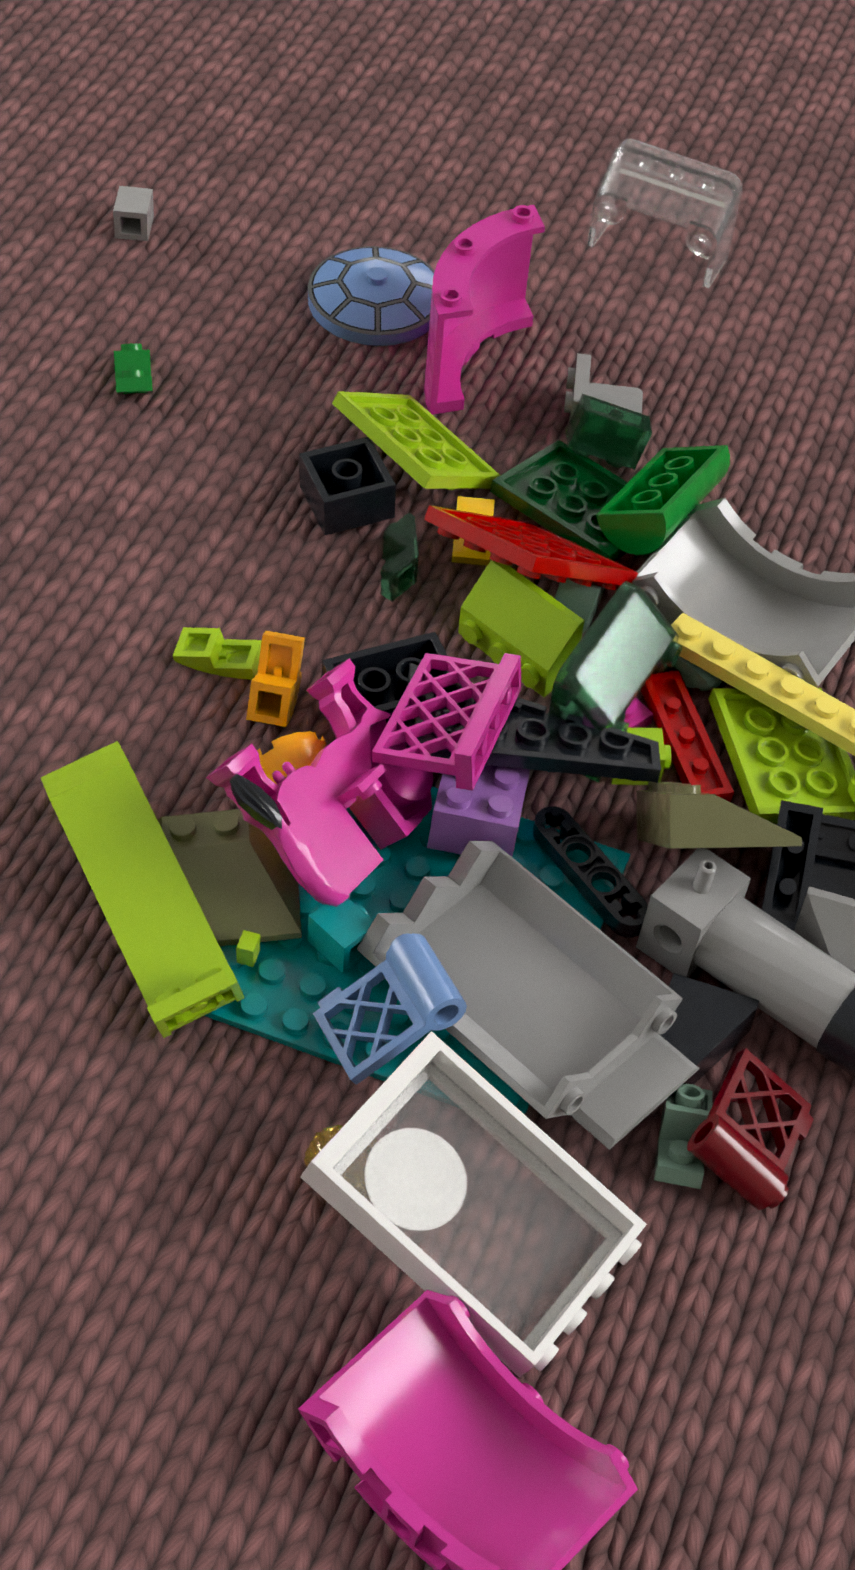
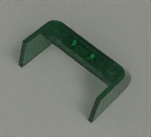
M627 581L623 582L569 655L554 681L548 714L566 719L568 714L583 718L582 725L603 731L606 728L613 727L627 732L629 723L624 721L626 710L651 674L672 671V667L676 664L682 651V645L678 644L679 635L641 587ZM583 775L598 783L602 779V777H591L588 775Z

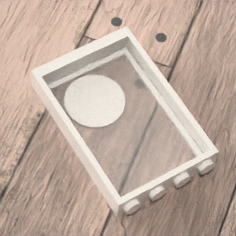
M432 1031L317 1154L300 1176L424 1291L430 1290L446 1296L453 1295L461 1300L470 1313L469 1320L494 1354L519 1378L533 1367L539 1372L542 1371L559 1350L553 1344L562 1331L570 1335L582 1322L587 1312L581 1307L590 1296L597 1300L608 1289L615 1279L609 1273L617 1262L625 1265L638 1251L642 1243L636 1238L647 1225Z

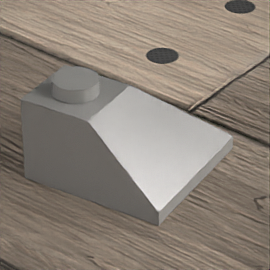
M809 886L794 932L855 973V899Z

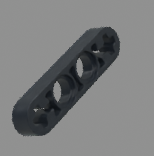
M548 806L538 811L534 820L533 837L539 846L612 931L625 938L639 936L648 908L644 898L567 811L557 806ZM559 826L560 831L558 832L555 827ZM572 850H580L587 854L589 859L582 863H576L571 861L566 854ZM598 879H605L613 884L614 889L610 892H600L591 883ZM622 910H623V911L625 912V914H627L628 916H626V917L623 918V917L621 916ZM636 914V920H634L630 915Z

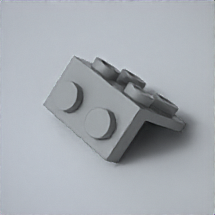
M577 353L575 368L568 367L566 389H572V392L566 391L564 413H570L568 434L637 441L640 438L643 391L634 387L589 382L591 355Z

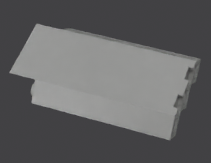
M469 841L449 876L424 877L402 913H378L357 948L373 965L378 966L386 960V952L395 938L406 933L423 935L467 1005L466 1012L462 1018L454 1025L446 1028V1030L545 1119L570 1115L609 1150L700 1069L661 1036L675 1022L677 1018L675 1010L683 998L493 841Z

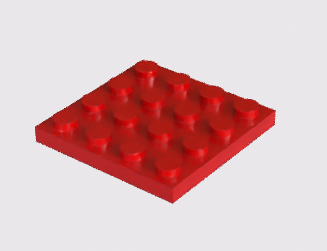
M431 505L428 506L425 515V521L438 526V534L455 540L462 538L464 539L463 546L483 553L487 550L491 552V560L512 566L514 563L518 565V573L530 578L540 579L541 574H543V576L551 580L566 583L568 577L569 580L580 585L591 587L594 581L598 586L616 590L617 585L633 587L632 581L638 575V572L533 523Z

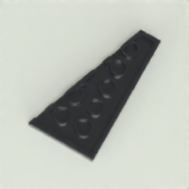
M410 663L408 672V684L411 681L414 673L416 672L418 665ZM456 683L443 689L449 693L463 687ZM430 692L416 698L423 702L437 696ZM519 697L485 764L506 768L658 783L661 772L659 742L613 727L606 728L603 731L582 725L583 718L568 714L567 718L563 719L546 713L547 706ZM470 698L457 703V705L462 709L476 704V701ZM446 707L430 712L434 718L450 713ZM418 716L407 720L406 727L424 721ZM457 723L443 729L450 734L464 729V727ZM433 732L417 737L420 743L438 738ZM405 742V749L410 748L408 743ZM446 748L430 755L449 759L451 752Z

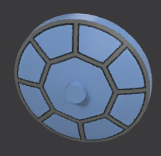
M365 246L343 250L323 260L312 272L308 283L309 309L313 317L323 328L335 336L350 342L373 346H388L412 341L429 331L432 285L435 270L417 256L394 248Z

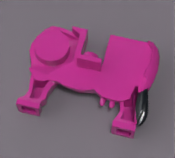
M350 658L325 673L306 690L313 698L319 701V709L329 721L336 738L318 752L310 766L307 765L296 770L290 762H284L282 768L287 777H284L280 771H274L272 777L277 783L275 784L264 773L260 764L259 753L253 744H250L226 759L206 777L214 785L224 788L227 797L233 800L241 811L244 821L259 828L266 835L296 881L316 901L335 907L349 898V894L384 860L346 809L350 808L380 849L407 837L432 809L430 791L433 785V772L372 762V750L387 725L386 719L391 715L374 708L358 692L353 681L355 665ZM405 742L391 746L389 749L404 750Z

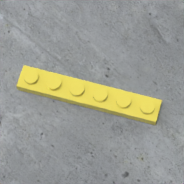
M682 613L662 633L660 645L855 756V709L685 613Z

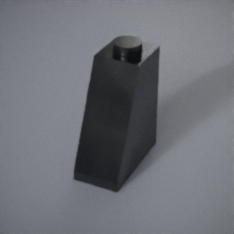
M673 973L669 987L683 999L675 1010L677 1013L675 1022L661 1036L700 1068L683 1083L694 1085L750 1032L759 1000Z

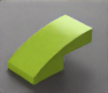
M183 627L173 653V659L179 664L209 674L252 680L258 672L262 641L224 639L220 628Z

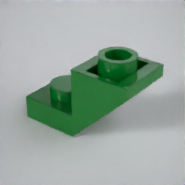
M140 343L121 344V351H114L116 394L152 393L150 350H142V344Z

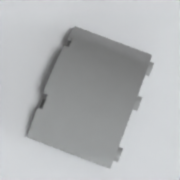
M726 498L698 504L637 571V578L632 581L633 587L630 588L636 595L638 603L646 608L663 627H669L682 613H685L814 687H818L855 641V573H838L824 570L820 575L803 570L802 563L787 557L777 550L770 553L753 539L756 534L740 519Z

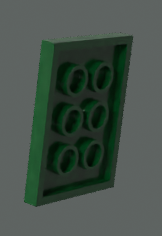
M557 440L492 480L490 489L492 494L554 534L612 561H616L627 553L614 546L606 538L599 526L596 514L628 482L561 440Z

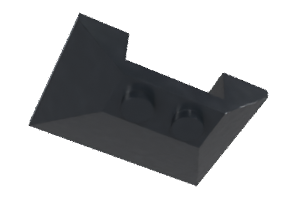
M781 800L776 825L802 837V846L772 847L761 910L794 931L809 886L855 899V820L824 815L823 808Z

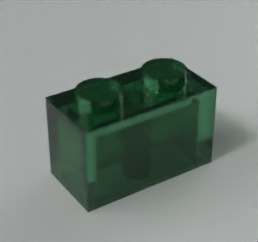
M583 393L566 428L567 446L576 454L584 457L592 455L604 459L613 467L622 468L625 466L634 470L652 435L649 416Z

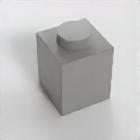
M119 186L113 209L115 238L139 241L149 240L154 218L153 189Z

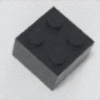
M369 437L299 453L300 488L324 535L395 518L396 484Z

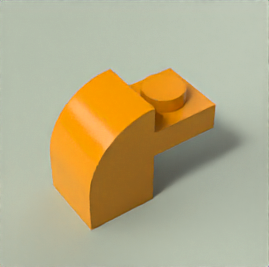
M271 631L263 633L258 672L252 679L246 720L282 727L288 725L292 718L302 678L300 670L305 637Z

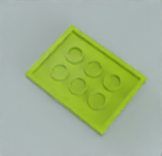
M338 391L332 402L341 413L424 489H448L452 491L455 489H491L492 480L500 476L411 395Z
M713 688L708 700L749 812L777 824L780 802L784 800L823 808L824 815L855 820V804L847 791L855 769L847 751L736 688Z

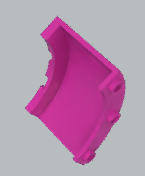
M519 205L514 209L497 213L473 224L448 245L436 265L432 285L424 383L425 402L431 414L464 410L465 399L460 383L462 367L466 365L471 356L480 348L482 341L489 336L495 339L511 331L532 327L533 314L525 299L533 234L545 231V225L535 205Z
M426 1290L302 1404L298 1410L333 1462L343 1457L361 1479L354 1488L396 1535L434 1570H562L638 1490L627 1470L629 1462L624 1454L615 1446L600 1443L559 1417L544 1404L540 1394L531 1385L521 1383L494 1354L469 1320L470 1313L461 1300L453 1295L446 1296Z

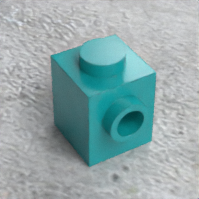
M349 898L337 907L318 903L308 915L307 941L343 974L365 958L357 948L373 920L361 904L353 903Z

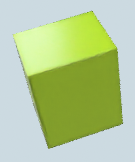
M243 930L236 947L237 963L254 967L260 952V934Z

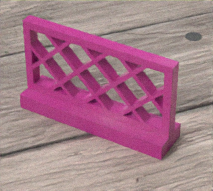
M425 653L372 750V762L453 775L456 777V788L473 791L521 691V655L504 653L500 663L496 664ZM431 669L448 671L449 673L433 678L430 671ZM476 676L490 678L475 684L470 681L471 678ZM456 683L463 687L449 693L443 689ZM430 692L437 696L423 702L416 698ZM470 698L476 701V704L462 709L457 705V703ZM444 707L450 711V713L436 718L430 714V712ZM418 716L424 721L410 727H406L403 723ZM457 723L464 727V729L450 734L443 729ZM431 732L438 737L424 743H420L417 737ZM403 742H407L410 748L401 751L389 749V747ZM446 748L451 752L449 759L430 755Z

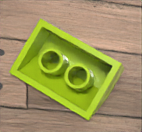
M490 560L461 606L458 633L469 644H474L491 657L496 664L500 663L504 653L521 655V682L526 687L532 688L545 697L575 674L585 620L518 573L511 566Z

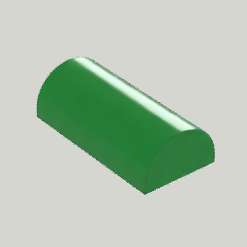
M728 445L662 448L596 514L603 534L614 546L630 554L644 555L655 551L725 477L730 466Z

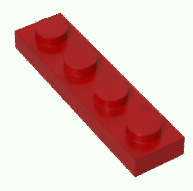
M679 670L642 676L639 684L640 690L649 710L653 713V719L657 728H662L664 744L671 746V760L682 784L701 785V793L715 794L731 802L734 790Z

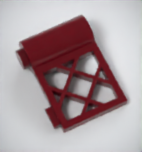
M745 1048L736 1054L707 1119L692 1134L687 1150L757 1210H763L767 1207L773 1209L784 1200L788 1193V1187L786 1186L788 1175L784 1170L797 1139L801 1141L807 1137L814 1120L808 1114L812 1105ZM745 1069L755 1077L759 1092H748L743 1075ZM776 1099H781L793 1110L790 1121H782ZM762 1100L769 1123H758L752 1101ZM730 1102H738L745 1125H739L725 1113ZM772 1131L777 1148L775 1155L765 1147L761 1132Z

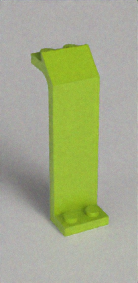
M116 741L40 777L56 815L146 1001L152 1020L163 1038L172 1035V1031L234 1000L238 1002L245 997L119 742Z

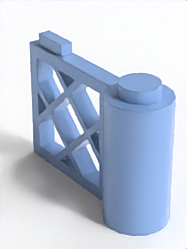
M406 933L392 941L386 952V960L344 991L337 987L317 1003L320 1008L313 1015L348 1077L357 1085L431 1030H443L454 1025L466 1012L467 1005L426 938L421 934ZM386 979L390 987L385 1003L368 1002L372 988ZM397 1000L400 1001L401 1005H396ZM345 1008L354 1009L348 1030L335 1029L330 1021L332 1017ZM365 1011L382 1012L376 1033L360 1032ZM393 1014L409 1016L413 1023L412 1026L398 1036L388 1035ZM357 1040L374 1042L370 1056L356 1066L352 1056Z

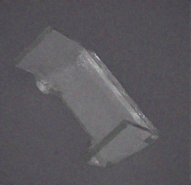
M625 139L615 149L594 200L587 246L594 247L608 225L618 224L624 218L627 208L687 229L686 244L689 250L697 256L708 259L703 286L709 288L729 256L742 194V183L730 171L635 139Z

